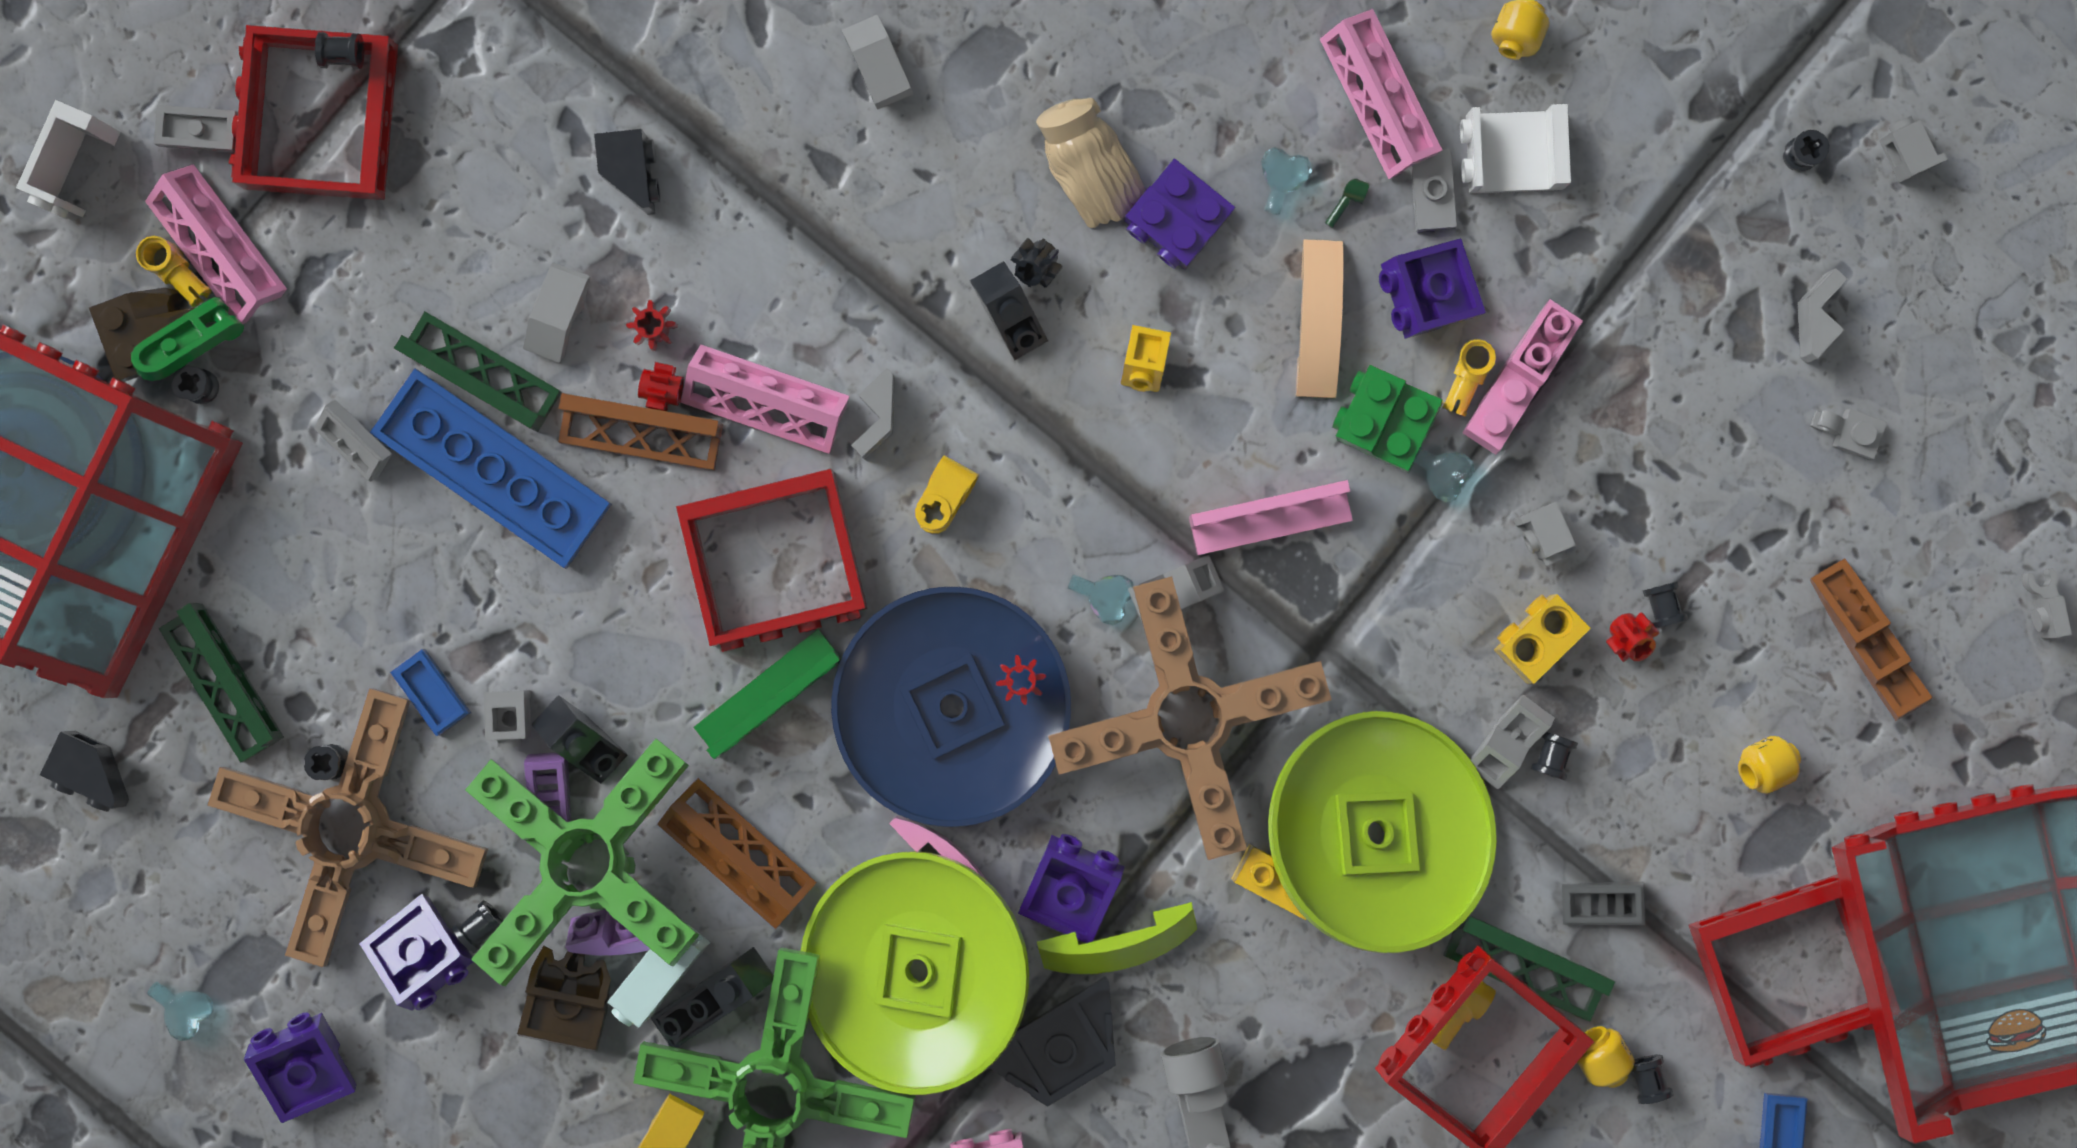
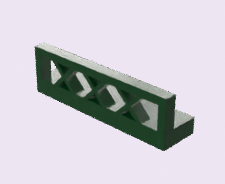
M425 311L409 338L401 335L394 347L395 350L536 432H539L562 391ZM429 324L442 330L445 347L428 350L418 344ZM450 335L461 342L452 345ZM471 347L476 350L479 366L462 370L457 366L454 350ZM448 353L449 361L438 355ZM483 355L487 356L495 362L485 364ZM504 366L510 370L513 386L496 390L491 387L487 370ZM481 372L483 381L472 376V374ZM517 375L529 382L519 384ZM538 386L549 393L538 413L525 407L521 390ZM515 392L517 401L505 394Z
M188 603L176 611L179 616L158 628L240 763L246 762L284 738L203 604ZM185 625L195 641V647L191 648L181 645L173 631ZM186 652L193 653L192 660H190ZM201 655L204 656L216 676L215 682L202 679L197 669ZM206 685L213 686L212 694ZM221 689L225 690L236 708V715L224 713L220 709L218 700ZM227 719L234 720L233 728ZM242 722L245 723L257 743L245 750L238 738Z
M1471 915L1453 931L1443 956L1451 960L1460 962L1464 956L1456 953V949L1464 931L1478 937L1483 950L1491 956L1506 950L1516 955L1520 969L1512 971L1514 975L1520 976L1523 974L1526 984L1550 1004L1589 1022L1594 1015L1602 994L1610 996L1616 982L1607 976ZM1487 942L1492 943L1498 947L1489 950ZM1523 958L1534 963L1526 966ZM1545 967L1552 971L1557 985L1544 990L1536 989L1528 972ZM1491 972L1488 973L1487 976L1502 982ZM1559 974L1569 978L1570 980L1562 982ZM1581 983L1593 989L1584 1010L1570 1004L1565 988ZM1559 991L1563 1000L1550 994Z

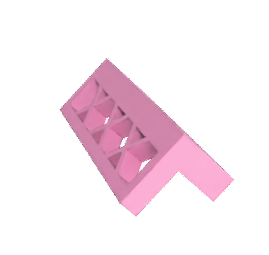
M1373 9L1342 20L1320 38L1388 179L1398 176L1412 165L1431 158L1442 151L1434 131ZM1339 37H1341L1346 47V56L1343 55L1336 41ZM1356 74L1360 76L1363 82V91L1360 90L1356 82ZM1374 109L1377 110L1381 118V126L1377 124L1373 116ZM1391 145L1395 147L1401 159V162L1398 164L1391 153Z
M195 165L186 166L161 176L145 202L215 296L220 297L229 307L228 313L235 315L242 324H245L260 305L281 298L287 288ZM165 195L172 203L173 213L170 212L162 201ZM188 226L195 234L196 244L189 237ZM211 258L218 264L220 276L212 268ZM234 289L239 292L246 302L243 308L236 300Z
M700 345L687 368L681 403L830 454L838 424L847 408L849 396ZM695 381L709 386L715 396L707 398L693 393ZM735 396L745 398L752 406V409L747 411L739 409L730 398ZM773 409L783 411L790 421L784 424L774 421L768 411ZM814 422L828 427L826 437L823 438L811 434L805 424Z
M1348 480L1190 515L1189 521L1197 556L1353 521L1347 493L1350 492Z

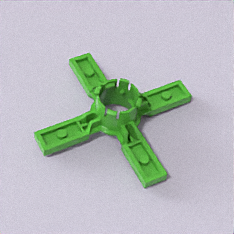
M655 738L604 799V807L593 820L578 819L566 822L509 772L491 759L465 791L541 854L539 868L542 881L531 895H525L471 960L498 984L506 987L572 906H590L591 909L605 908L612 917L667 964L674 967L700 934L629 875L635 873L636 865L633 857L626 856L629 855V852L623 845L689 765ZM595 839L604 840L608 846L610 861L608 871L603 880L592 889L583 892L578 891L573 884H565L564 882H569L567 876L568 866L563 864L562 861L564 863L569 862L574 852L585 843V840L587 843H591Z
M782 947L778 950L762 1043L759 1050L749 1053L740 1063L723 1060L721 1056L643 1041L640 1044L633 1082L634 1084L729 1102V1110L735 1109L729 1115L731 1124L737 1130L745 1124L747 1125L744 1129L743 1148H784L785 1137L792 1130L798 1128L807 1118L907 1138L916 1095L895 1093L841 1080L831 1082L814 1077L810 1066L800 1057L803 1037L807 1029L820 955ZM755 1069L778 1076L779 1074L783 1075L787 1071L789 1074L785 1078L788 1080V1083L792 1085L794 1091L799 1089L796 1094L795 1113L783 1119H769L758 1114L749 1105L745 1095V1087L748 1081L746 1079L747 1074Z

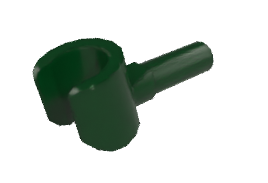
M1352 179L1347 182L1339 203L1327 218L1325 224L1333 228L1347 209L1350 200L1362 204L1368 192L1369 183L1359 179Z

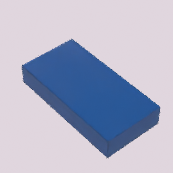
M421 649L390 672L436 736L442 735L471 713L426 649Z
M1764 1093L1760 1148H1804L1808 1100L1806 1097Z

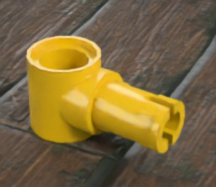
M158 236L146 237L137 246L136 258L140 266L155 273L165 284H171L192 307H197L204 302L196 292L205 298L209 297L212 290L188 268L189 263L184 258V254L179 246ZM165 247L166 259L162 264L156 266L154 263L155 253Z
M1473 339L1463 345L1460 350L1459 361L1453 372L1456 374V378L1445 403L1442 405L1443 408L1452 412L1456 401L1460 400L1456 414L1466 417V412L1478 385H1483L1488 372L1495 365V350L1490 343L1482 339ZM1473 346H1483L1489 353L1487 364L1481 368H1473L1466 362V353Z
M1482 981L1432 1040V1043L1446 1050L1464 1022L1469 1023L1472 1018L1478 1020L1484 1015L1495 997L1496 990Z

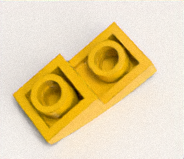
M669 1093L637 1148H686L703 1118L704 1111Z

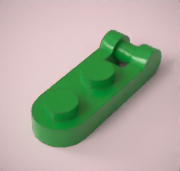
M213 297L140 342L131 353V362L137 374L143 379L149 381L161 380L224 340L236 339L242 334L244 325L235 315L228 313L229 307L220 297ZM209 322H216L209 328L205 326V324Z

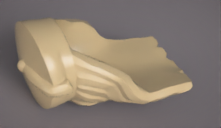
M1093 98L1071 99L1045 110L1036 121L1045 137V153L1049 169L1088 227L1096 228L1100 223L1108 224L1110 220L1118 222L1126 216L1146 189L1138 170L1123 149L1115 131L1101 118L1097 117V114L1101 112L1097 102Z

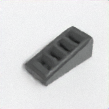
M1644 882L1562 884L1563 925H1645ZM1575 893H1583V915H1575ZM1591 893H1599L1600 914H1592ZM1607 893H1615L1616 913L1608 914ZM1624 893H1632V913H1624Z

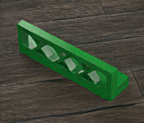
M820 629L813 632L693 727L709 748L706 751L713 759L724 755L840 663L842 657Z

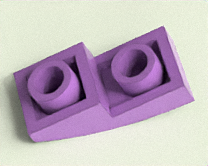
M606 909L571 918L565 945L568 952L586 955H624L650 950L648 946L616 919L614 920Z

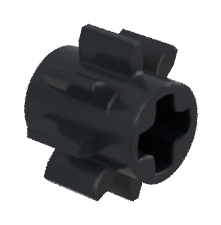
M1027 238L1010 259L1013 263H1016L1014 275L1030 288L1039 283L1044 288H1047L1063 267L1060 263H1057L1059 250L1044 238L1034 243Z

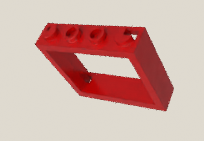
M246 25L243 46H239V56L243 60L242 76L237 77L235 85L236 97L239 100L238 115H235L232 121V134L236 139L235 154H231L228 163L232 165V183L244 190L385 200L398 45L389 36L361 34L364 41L365 55H371L360 184L257 176L269 47L315 51V39L319 32H325L329 37H350L352 33Z
M832 469L676 506L709 646L720 645L722 652L745 647L743 639L759 636L760 643L782 638L783 629L797 626L799 633L822 628L820 620L836 617L837 624L861 618L859 611L868 609L835 472ZM826 490L852 600L723 631L697 521Z
M1838 874L1688 924L1734 1059L1745 1067L1768 1066L1773 1063L1772 1057L1787 1053L1788 1056L1806 1053L1811 1050V1044L1825 1040V1043L1842 1041L1849 1037V1031L1861 1027L1863 1030L1874 1029L1868 1003L1746 1044L1711 941L1834 900L1861 976ZM1883 974L1891 1012L1894 1014L1897 1011Z
M1477 945L1471 953L1466 954L1460 960L1457 971L1452 977L1434 991L1431 1002L1421 1014L1414 1016L1408 1022L1405 1033L1395 1045L1388 1047L1383 1052L1375 1069L1389 1086L1469 1148H1505L1594 1043V1040L1578 1025ZM1491 972L1560 1029L1477 1128L1472 1130L1403 1075L1488 973Z

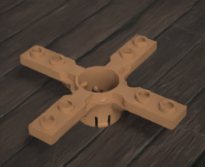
M1172 576L1134 586L1133 591L1159 687L1150 696L1146 709L1048 735L1058 774L1119 759L1149 749L1159 748L1168 757L1180 760L1207 860L1247 850L1219 749L1228 740L1233 726L1331 701L1322 663L1318 661L1221 688L1212 679L1198 675ZM1190 686L1199 688L1198 695L1200 697H1203L1206 693L1211 696L1212 701L1209 703L1213 709V717L1218 718L1219 723L1216 725L1214 733L1209 737L1208 742L1202 740L1195 744H1188L1187 748H1180L1176 746L1178 743L1177 738L1173 737L1170 741L1164 738L1162 734L1164 729L1158 712L1162 701L1170 692L1177 694L1181 691H1188Z
M369 688L339 785L327 788L314 796L302 793L298 789L237 770L219 767L207 806L297 833V836L303 835L304 838L295 842L297 850L302 856L309 853L313 855L308 857L314 861V865L285 956L320 967L327 966L351 892L350 883L354 870L368 866L377 858L471 888L477 886L488 848L414 825L408 826L389 819L386 806L378 798L383 778L388 775L411 702L410 699ZM335 799H341L353 806H361L357 810L362 815L364 823H370L369 826L365 827V830H362V837L358 844L360 848L358 853L351 850L349 852L350 858L329 851L320 836V817L324 809L329 808L331 802Z

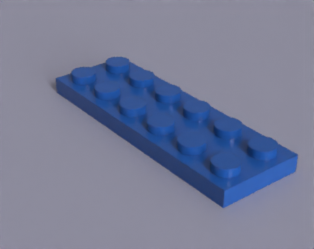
M414 368L370 431L375 438L566 569L612 505V503L416 368Z

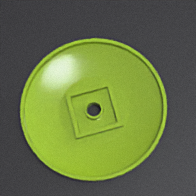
M1383 711L1362 712L1345 716L1316 730L1294 750L1285 763L1274 787L1269 809L1268 834L1271 855L1275 870L1288 897L1299 912L1322 933L1335 941L1355 949L1374 953H1398L1423 948L1441 940L1459 927L1473 912L1481 900L1492 874L1497 842L1496 823L1490 796L1479 772L1463 750L1443 732L1428 723L1404 714ZM1373 822L1378 823L1384 831V839L1380 844L1372 842L1368 835V828Z
M909 851L878 856L855 866L834 882L819 900L807 923L800 951L820 955L809 1020L829 1053L845 1069L868 1084L883 1090L909 1095H926L953 1089L974 1079L988 1069L1002 1055L1014 1038L1025 1011L1029 990V964L1025 942L1014 914L1005 900L988 881L971 868L945 856L928 852ZM915 959L923 961L927 966L928 975L924 981L916 980L911 973V965Z

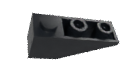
M752 947L653 1015L651 1020L668 1045L677 1048L755 997L773 982L774 975L755 947Z

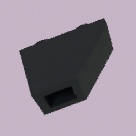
M642 129L594 134L598 174L647 215L655 214L654 203L660 202L661 198L658 179H652L650 164L656 163L654 140H648L647 135Z
M1004 261L970 280L983 308L1014 361L1048 342L1021 285Z
M560 695L532 723V726L551 750L600 784L628 756L588 716Z
M61 731L40 776L51 780L50 787L68 795H73L76 792L87 797L86 803L96 809L109 812L110 808L126 807L129 797L111 747L77 731Z

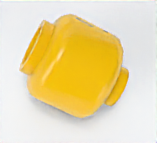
M1516 0L1504 4L1491 31L1492 40L1499 47L1498 51L1501 55L1508 59L1519 60L1521 57H1530L1538 52L1550 26L1545 8L1535 0Z
M1769 736L1743 749L1738 763L1739 775L1750 789L1770 794L1797 780L1800 773L1799 764L1801 763V756L1798 749L1792 743H1788L1779 736Z
M1603 1026L1593 1027L1585 1031L1594 1040V1043L1577 1063L1588 1082L1597 1087L1608 1086L1609 1088H1615L1624 1084L1633 1070L1635 1060L1622 1035L1614 1029Z

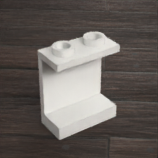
M55 100L16 188L30 194L27 202L65 219L69 212L83 218L86 210L58 198V195L85 135H90L115 146L121 132L88 113Z
M1552 104L1546 111L1483 114H1480V107H1472L1467 113L1466 119L1461 120L1460 140L1461 143H1467V159L1462 160L1463 183L1469 182V194L1564 190L1571 183L1568 104Z

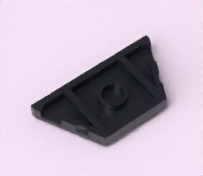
M1104 976L1018 1028L1006 1050L989 1068L1004 1077L1007 1082L1023 1089L1031 1097L1048 1107L1116 1066L1108 978Z

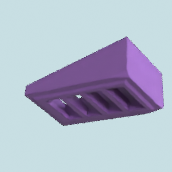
M556 752L527 755L524 761L526 788L542 801L560 800L559 806L549 807L566 822H571L568 761ZM557 769V773L537 774V770ZM558 784V789L538 790V785Z

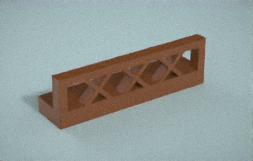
M561 393L559 409L564 411L559 443L715 471L723 424L720 421ZM573 415L589 416L597 430L584 439L571 437L570 431ZM596 418L606 419L610 421L601 426V424ZM618 422L628 423L636 437L623 446L614 444L605 432ZM635 425L649 428L640 433ZM656 429L666 430L675 442L663 452L653 451L644 439ZM674 432L685 433L687 435L679 440ZM602 435L607 443L593 440ZM696 435L711 438L707 461L691 458L683 444ZM640 441L646 450L633 448L632 446ZM679 448L684 456L673 455L670 453Z
M699 778L668 808L657 824L775 929L817 883ZM696 793L708 804L709 814L697 813L686 802ZM719 823L731 824L737 829L739 840H728L720 833ZM749 850H760L768 858L769 866H757L750 860ZM779 876H790L802 888L792 897L780 886Z

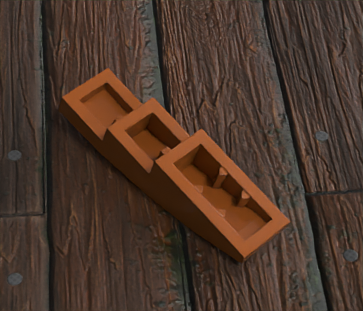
M1844 558L1813 576L1810 581L1828 615L1895 721L1930 702L1933 697L1909 665L1912 660L1889 629L1891 622L1847 560Z

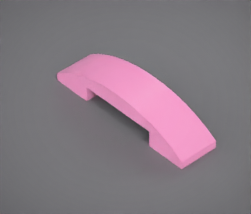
M896 816L889 823L915 851L918 852L929 842L941 856L962 863L986 880L973 861L957 845L936 830L901 816Z

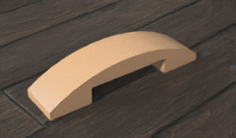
M1304 239L1301 280L1303 282L1300 348L1297 360L1296 397L1335 399L1342 331L1343 241Z

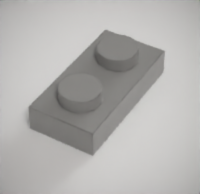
M157 105L153 144L158 147L235 153L236 139L232 134L233 117L238 115V112L233 110Z

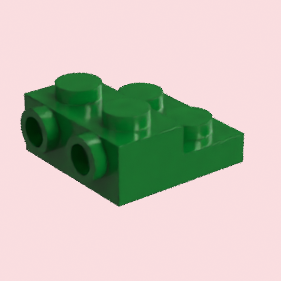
M1369 365L1366 373L1358 371L1352 382L1349 392L1355 394L1349 408L1342 406L1335 417L1332 428L1338 430L1336 439L1342 444L1410 473L1440 411L1443 399L1407 384L1404 379Z

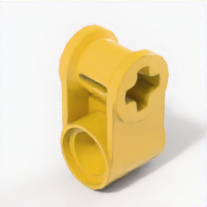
M944 455L933 471L927 488L916 505L915 517L920 527L930 534H940L946 531L959 508L970 495L979 474ZM937 505L941 506L940 513L943 519L941 521L934 519L931 524L927 523L928 517L924 512L926 508L933 510Z

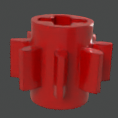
M648 300L647 309L640 311L636 307L632 308L636 317L634 322L627 323L626 327L637 331L638 334L633 340L636 345L642 344L646 339L649 348L652 351H656L658 342L664 340L668 344L672 343L668 334L670 329L678 328V324L666 319L671 312L668 306H664L658 312L655 303L652 300ZM651 317H654L661 323V326L655 327L651 335L644 328V325L650 324Z
M655 362L654 371L648 369L642 371L638 386V398L647 400L646 408L667 411L668 404L679 405L683 393L684 377L675 375L676 367Z
M1641 612L1636 617L1632 613H1625L1618 616L1611 623L1609 631L1612 637L1607 639L1606 643L1619 656L1622 662L1628 660L1629 657L1633 661H1641L1654 652L1656 642L1653 638L1660 633L1644 613Z
M1016 655V666L1010 669L1006 665H1000V668L1007 675L1006 680H999L996 682V685H1007L1010 691L1006 695V701H1009L1016 694L1021 695V701L1023 705H1026V694L1032 691L1036 695H1042V692L1035 687L1036 680L1046 678V674L1035 675L1032 669L1036 665V659H1033L1026 666L1021 665V658L1019 655ZM1027 669L1031 673L1028 680L1032 683V686L1029 689L1021 687L1018 691L1014 690L1011 687L1014 683L1013 678L1010 677L1011 673L1014 670L1020 673Z

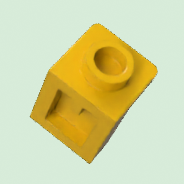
M1132 325L1121 379L1123 386H1128L1141 392H1159L1171 332Z

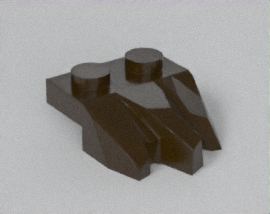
M157 288L130 292L89 307L114 378L126 382L140 377L131 362V353L134 347L194 309L180 310L179 306L185 298L177 290Z
M543 945L531 967L525 990L527 997L517 1035L597 1052L607 1015V1002L609 1000L611 982L605 961L597 960L590 967H585V954L568 951L564 958L558 961L554 959L553 950Z

